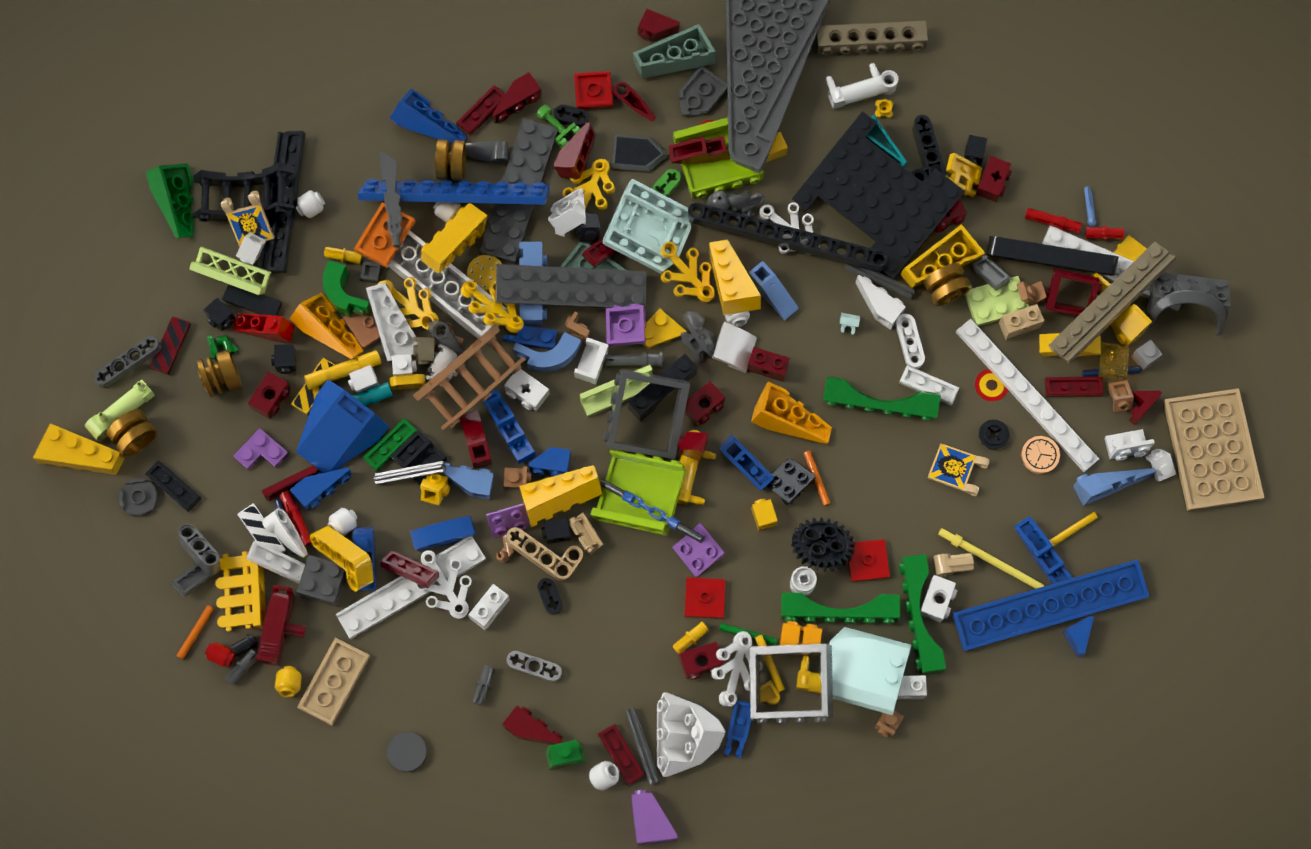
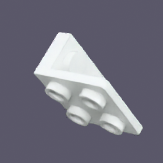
M1143 429L1109 435L1104 438L1109 459H1116V461L1125 460L1127 456L1134 455L1135 458L1145 456L1155 443L1154 439L1145 440Z

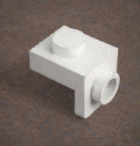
M1156 449L1146 456V460L1151 462L1152 468L1156 471L1154 475L1157 481H1162L1176 475L1170 453L1162 449Z

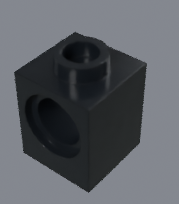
M969 135L964 158L981 166L987 138Z
M567 517L544 521L545 527H541L543 539L547 538L548 544L571 540Z

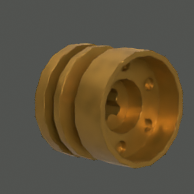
M229 349L216 353V363H213L210 356H207L208 366H205L202 359L197 360L201 383L210 398L216 396L214 387L217 388L219 394H223V384H226L229 391L242 387Z

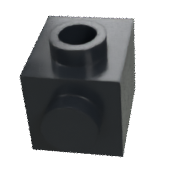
M586 214V225L582 223L575 227V234L579 235L580 242H597L599 240L600 223L598 214Z
M218 298L214 299L203 309L209 318L207 320L214 329L216 327L221 331L225 328L227 329L236 319L233 312Z
M294 344L274 345V355H271V364L275 366L276 371L280 372V374H291V372L296 371V349Z

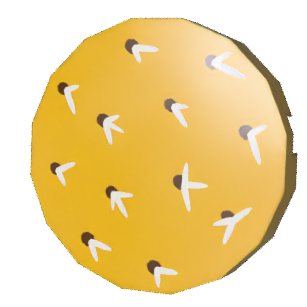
M480 255L469 264L467 277L483 290L489 292L491 285L496 283V265L502 263L494 256Z

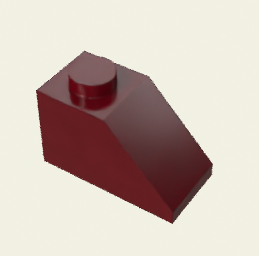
M647 8L638 25V35L644 40L652 41L677 34L680 30L679 21Z
M686 431L685 436H681L677 447L680 448L679 454L701 462L707 447L709 434Z

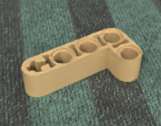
M517 527L508 530L505 536L508 546L558 581L567 580L583 558L582 549L578 546L569 547L560 558ZM518 534V540L512 541L511 535ZM523 539H525L526 541L523 543L522 547H519L520 543L523 541ZM532 544L535 546L536 551L528 553L525 546ZM570 551L577 552V560L569 558L568 554ZM544 555L549 556L551 564H543L541 557ZM558 567H565L567 575L560 576L557 572Z

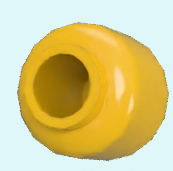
M285 666L284 669H280L276 673V691L284 697L294 696L300 691L302 674L293 666Z

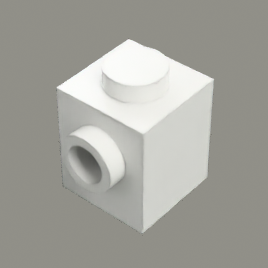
M249 232L244 237L236 257L240 258L243 263L253 265L258 260L266 240Z
M411 354L392 356L393 376L413 375L414 372H417L416 360H412Z
M371 365L349 373L351 378L348 380L352 391L355 390L357 393L368 391V388L380 385Z

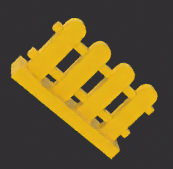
M247 551L242 552V556L229 557V554H223V558H220V571H224V577L218 578L215 584L218 589L224 590L225 596L219 597L216 604L219 608L225 609V616L219 617L217 624L221 628H226L227 632L233 631L232 627L245 626L246 629H252L253 625L258 629H263L266 617L264 567L247 560ZM243 568V575L230 576V570ZM244 587V594L231 595V589ZM245 607V613L232 615V608Z

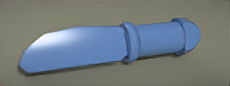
M1087 186L1084 188L1088 216L1087 223L1090 227H1094L1096 225L1095 207L1092 191Z

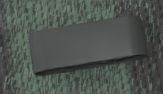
M182 525L178 530L179 542L182 548L206 574H217L220 571L218 552L193 525Z

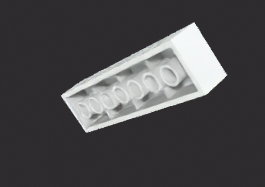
M409 231L388 267L404 280L414 277L417 280L415 289L418 291L424 288L430 289L432 296L429 300L479 339L494 324L489 326L484 323L483 319L486 314H473L468 310L472 301H477L481 306H486L476 297L466 298L461 294L460 290L463 283L472 280L452 264H449L438 274L421 261V249L426 243ZM477 285V290L493 301L492 296ZM424 291L423 295L427 297V293ZM502 305L503 310L508 313L507 308Z

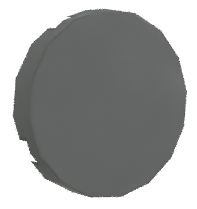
M135 478L126 482V485L121 488L118 500L120 506L127 514L134 517H142L155 509L159 495L156 487L148 480Z
M399 733L388 744V760L399 771H415L426 760V744L415 733Z

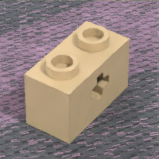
M1037 304L1003 315L999 321L1005 340L1039 329L1044 323Z

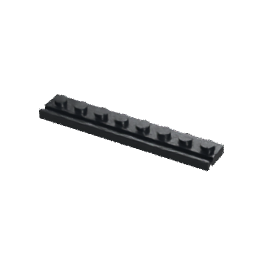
M304 131L278 132L274 165L282 163L295 166V173L289 176L285 182V203L294 205V209L287 212L286 215L267 218L275 238L266 241L261 251L259 268L271 273H287L306 136ZM278 181L273 182V185H271V204L277 202Z

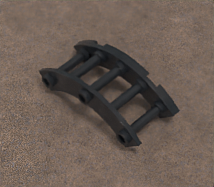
M276 163L273 166L262 169V173L255 174L253 171L237 173V176H226V173L200 170L193 176V183H198L202 186L201 208L192 214V218H197L201 222H209L210 220L229 221L224 210H209V187L211 185L223 188V200L231 198V189L233 187H244V207L251 206L248 195L251 194L252 188L255 185H264L263 209L266 217L286 215L287 212L294 209V205L285 203V182L289 176L295 173V166ZM278 181L277 202L271 204V185H273V182Z

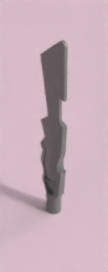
M380 152L382 182L386 181L387 192L384 194L385 207L389 215L387 224L390 236L392 237L393 247L398 248L400 247V234L403 230L400 225L403 220L400 214L402 209L399 206L401 196L395 193L398 162L384 152Z

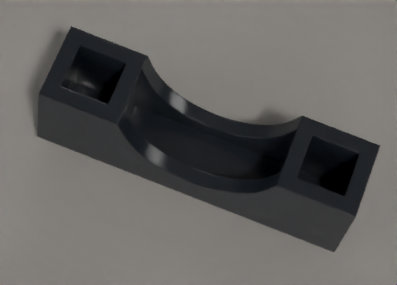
M684 354L659 376L689 381L697 374L698 367ZM650 383L628 401V409L641 422L676 387Z

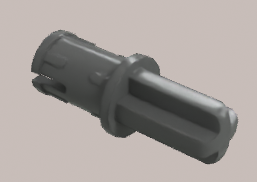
M252 649L240 662H236L237 665L225 677L229 684L235 685L245 673L249 672L250 667L257 661V655Z
M483 666L480 679L476 682L478 686L473 698L474 704L482 705L488 689H491L490 684L496 671L491 666Z

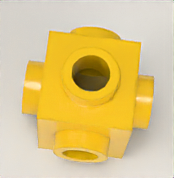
M432 474L428 475L426 479L423 478L420 486L421 501L439 506L444 496L447 497L449 494L448 477Z

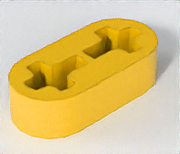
M423 374L393 376L389 379L390 389L392 390L416 389L426 384V376Z

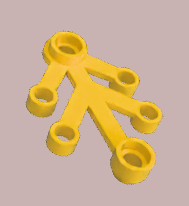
M598 159L593 162L590 169L582 172L580 179L574 180V178H570L572 183L577 185L583 179L592 176L590 181L574 189L565 188L563 196L566 197L567 193L582 188L583 192H585V210L592 194L595 196L597 208L599 210L606 209L608 203L601 194L598 181L601 177L604 183L603 189L607 194H612L615 191V186L608 177L609 163L605 159Z
M673 242L663 244L660 249L662 256L669 258L683 274L672 273L666 270L661 274V280L664 283H669L670 281L692 283L695 288H688L681 284L677 285L673 290L674 295L677 297H682L683 295L697 296L702 302H710L715 296L714 288L709 285L711 265L708 262H703L699 266V272L702 274L701 283L697 278L698 250L691 248L687 251L686 257L689 259L688 268L677 256V247ZM665 249H668L670 254L666 253ZM690 252H693L695 254V257H692L690 255ZM703 266L707 267V271L703 270ZM665 274L669 275L670 279H666ZM677 288H680L682 290V293H679L677 291Z
M414 277L404 280V286L407 288L409 299L394 289L391 281L383 280L378 283L387 284L393 298L405 306V308H399L403 315L415 314L420 318L416 320L406 319L411 329L422 326L428 330L430 324L429 317L432 321L439 320L437 314L432 312L429 298H431L432 293L430 289L424 288L419 291L418 295L422 300L424 311L419 308L415 292L417 280ZM424 291L427 293V297L423 295Z
M467 281L463 283L460 292L464 297H476L486 305L481 306L479 302L472 301L468 307V310L473 314H486L483 319L486 325H504L508 331L513 333L523 328L524 322L517 316L515 304L504 303L508 309L507 313L503 310L502 303H495L496 283H493L489 289L493 301L477 290L475 282Z

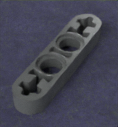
M154 336L144 338L100 368L94 375L95 382L102 388L111 386L155 356L161 350V343ZM150 343H153L154 347L152 349L150 348ZM135 352H139V359L136 361L131 360V356ZM119 363H124L123 370L117 372L115 370L116 366ZM103 375L106 376V377H105V378H106L105 381H102V376H103Z

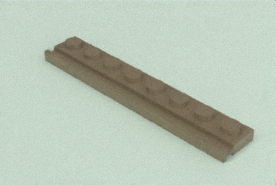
M1154 242L1049 344V348L1070 364L1176 261V257L1172 256L1169 251L1157 242Z

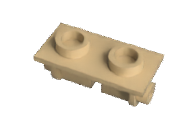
M584 512L576 518L572 517L568 520L570 523L569 527L572 528L576 535H579L580 538L578 539L584 547V551L593 554L603 545Z

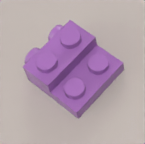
M631 304L627 307L614 305L612 308H606V335L609 347L646 343V312L643 305Z

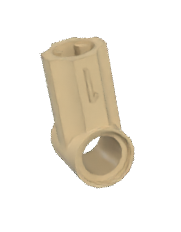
M971 553L959 555L939 554L933 556L935 572L938 577L974 570V561Z

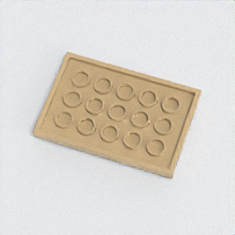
M1239 388L1164 399V409L1187 511L1263 500V489Z

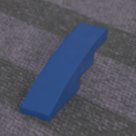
M498 389L490 393L491 396L483 404L517 462L521 464L536 456L535 451Z
M1028 516L1014 526L1022 542L1051 584L1073 578L1064 567V562L1054 551L1051 542L1031 516Z

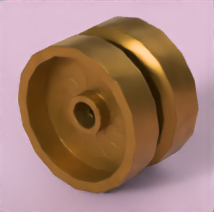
M438 139L435 153L436 180H447L451 169L452 180L463 181L466 163L465 141L455 140L451 151L449 140Z
M960 263L946 265L924 279L923 284L926 290L933 292L931 299L936 307L954 302L972 289L968 278L962 277L964 270Z
M141 409L125 413L107 430L106 435L113 444H117L116 448L123 457H130L139 453L152 443L157 436L158 431L151 422H147L148 418Z

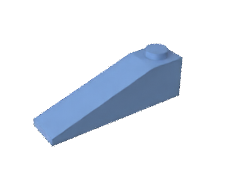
M1154 468L1095 473L1090 476L1084 474L1077 478L1073 487L1082 505L1086 506L1152 477L1156 471Z

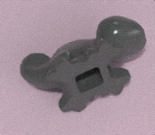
M720 190L709 196L707 205L754 217L755 212L751 208L761 204L765 200V196L762 193L749 194L747 190L736 195Z
M686 312L682 319L691 334L687 332L681 333L682 344H686L690 348L693 359L701 362L704 354L710 357L713 356L717 343L716 337L709 329L703 327L705 317L700 312Z

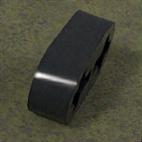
M558 105L554 110V117L561 124L570 126L574 122L576 126L582 128L588 122V113L583 109L568 105ZM562 111H565V114H566V115H563V117H560V114H559V113H561ZM580 115H582L583 119L581 120V122H578L577 118H579Z
M543 578L537 586L539 595L547 613L556 615L562 610L561 598L553 580ZM544 583L552 586L549 588L550 595H547L546 590H541ZM550 598H553L554 603H559L556 610L548 607L550 606Z

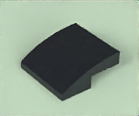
M419 430L391 456L401 468L439 461L445 462L447 460L446 456ZM428 475L412 479L421 486L423 478L426 479Z

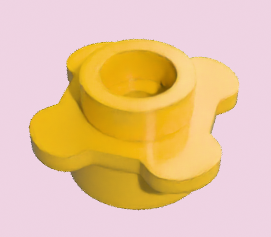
M885 99L876 101L877 110L875 115L877 117L886 116L891 118L893 116V102Z

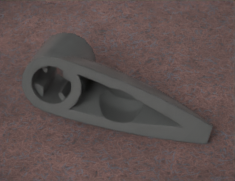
M485 141L466 143V156L482 161H492L493 163L508 162V142Z
M440 320L430 322L428 332L435 340L452 349L457 354V357L465 352L456 337L449 330L447 324ZM437 326L442 327V328H440V329H441V332H440V333L435 332V331H437V330H436V327H437Z

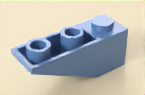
M763 261L748 272L758 292L784 321L799 309L777 276Z
M445 463L446 470L439 473L440 475L447 476L448 481L470 497L490 500L494 474L490 473V470L479 469L477 471L471 470V467L460 466L458 468L452 467V464Z

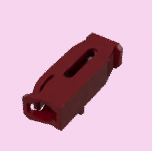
M273 585V593L268 604L257 660L262 664L279 666L286 635L304 638L306 634V626L289 623L295 599L293 589L290 587ZM278 590L286 591L287 594L278 593Z

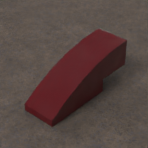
M724 136L705 140V137L668 146L671 163L697 164L729 159Z

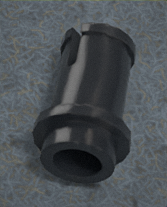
M252 633L251 635L247 634L244 639L231 646L238 656L252 647L256 648L255 645L258 644V641Z

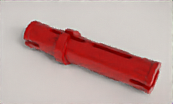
M1029 207L1024 218L1079 234L1082 222L1067 219L1066 216L1060 217Z
M291 491L282 492L279 497L286 509L285 512L297 530L304 546L307 547L312 544V541L300 514V507L296 505Z

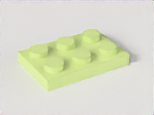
M1019 276L1012 277L1009 283L997 291L987 284L972 288L965 294L973 321L977 326L1000 321L1003 315L1029 307V304L1022 302L1016 285L1020 283Z

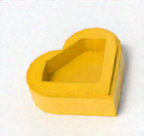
M771 680L760 687V703L766 702L769 705H776L779 702L780 694Z

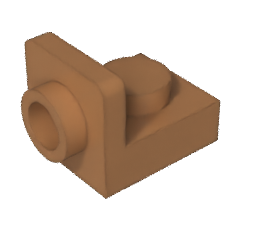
M1024 281L1016 284L1021 301L1031 306L1048 298L1044 283L1041 281L1033 285Z
M575 311L572 316H568L565 322L566 333L586 342L587 338H590V330L582 323L576 324L579 319V313Z
M1128 381L1109 383L1108 389L1113 400V411L1132 410L1134 396Z
M523 466V469L505 468L504 488L520 489L519 486L531 483V472H528L527 466Z
M896 711L893 712V715L883 713L875 728L878 729L877 732L883 737L888 738L890 736L892 738L904 716Z

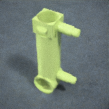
M140 380L131 390L106 410L91 417L86 422L85 428L97 441H101L107 437V430L119 417L131 410L138 409L145 402L147 403L152 399L155 394L143 380Z

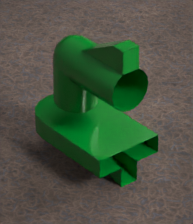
M211 335L206 336L210 348V358L214 359V361L217 360L216 353H218L216 346L223 345L224 350L229 349L231 355L239 351L226 335L216 337L215 343Z

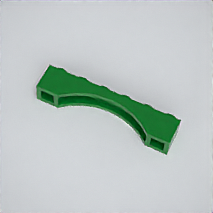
M826 376L823 401H826L828 405L837 406L838 403H843L848 408L856 409L857 406H862L867 411L881 409L883 413L894 414V412H900L905 417L920 415L921 419L932 420V417L937 418L941 398L940 393L920 390L902 399H877L861 393L845 378Z
M926 554L902 557L901 563H898L900 575H903L904 578L902 591L907 596L905 609L906 613H910L911 620H908V627L914 636L911 643L913 651L917 653V659H915L916 670L920 671V675L942 673L946 670L943 649L928 634L920 613L921 590L929 574Z
M802 593L781 594V620H785V622L805 620L806 623H816L817 620H824L825 623H836V620L844 621L846 624H854L856 621H864V624H875V621H883V624H895L900 619V595L880 594L864 605L847 609L829 608L820 605Z

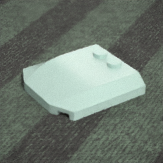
M631 179L621 197L602 244L661 274L674 264L669 258L662 256L660 252L662 245L666 242H673L677 247L676 254L679 257L689 235L691 222H689L688 208ZM665 249L666 253L670 254V251Z
M844 627L829 643V645H832L833 699L893 715L911 645Z

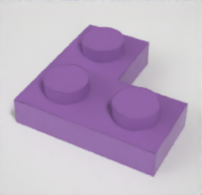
M259 428L233 457L249 470L261 456L276 468L289 454Z

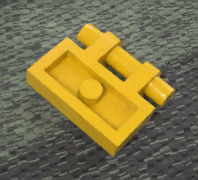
M956 153L950 154L946 171L952 175L951 177H946L965 191L964 196L974 197L976 191L972 189V185H979L982 167ZM959 180H964V184L960 183Z

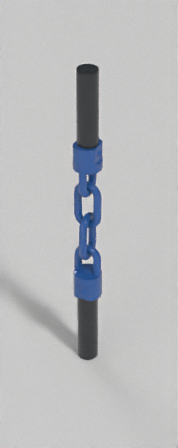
M605 479L600 481V486L618 495L623 501L636 508L642 507L648 511L651 517L658 521L664 520L668 522L667 526L676 531L679 530L699 543L704 541L705 536L685 526L674 517H666L664 511L657 507L645 505L644 501L629 491L622 490ZM635 499L640 501L638 505L634 504ZM654 510L661 513V518L652 514L654 513Z

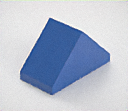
M1093 616L1081 620L1063 632L1077 657H1082L1085 654L1094 619Z

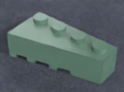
M700 24L633 53L634 65L642 79L716 64L715 50Z

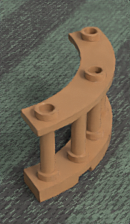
M496 325L486 331L465 352L460 354L444 370L413 394L417 401L423 396L426 399L428 398L447 419V422L441 426L442 430L448 426L454 427L460 421L458 418L479 400L484 402L491 396L489 392L510 373L514 375L522 368L520 364L525 358L522 357L514 362L496 341L495 335L500 331ZM484 344L490 345L509 366L502 375L481 353L482 350L480 348ZM471 356L476 358L495 380L485 390L465 368L464 362ZM453 371L459 372L478 393V396L471 402L467 403L449 383L447 376ZM437 385L443 386L462 409L455 415H452L434 394V387Z

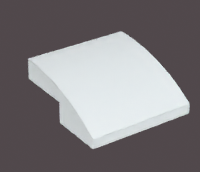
M724 322L712 359L726 363L728 367L746 373L757 337Z

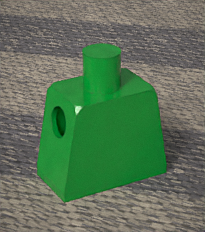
M579 740L550 745L545 750L549 770L586 763L583 743Z

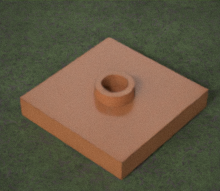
M352 312L351 317H343V320L363 349L380 340L373 312L370 316L365 314L360 316Z

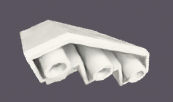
M663 692L661 700L657 704V766L663 777H668L702 764L720 747L725 730L720 721L702 706Z

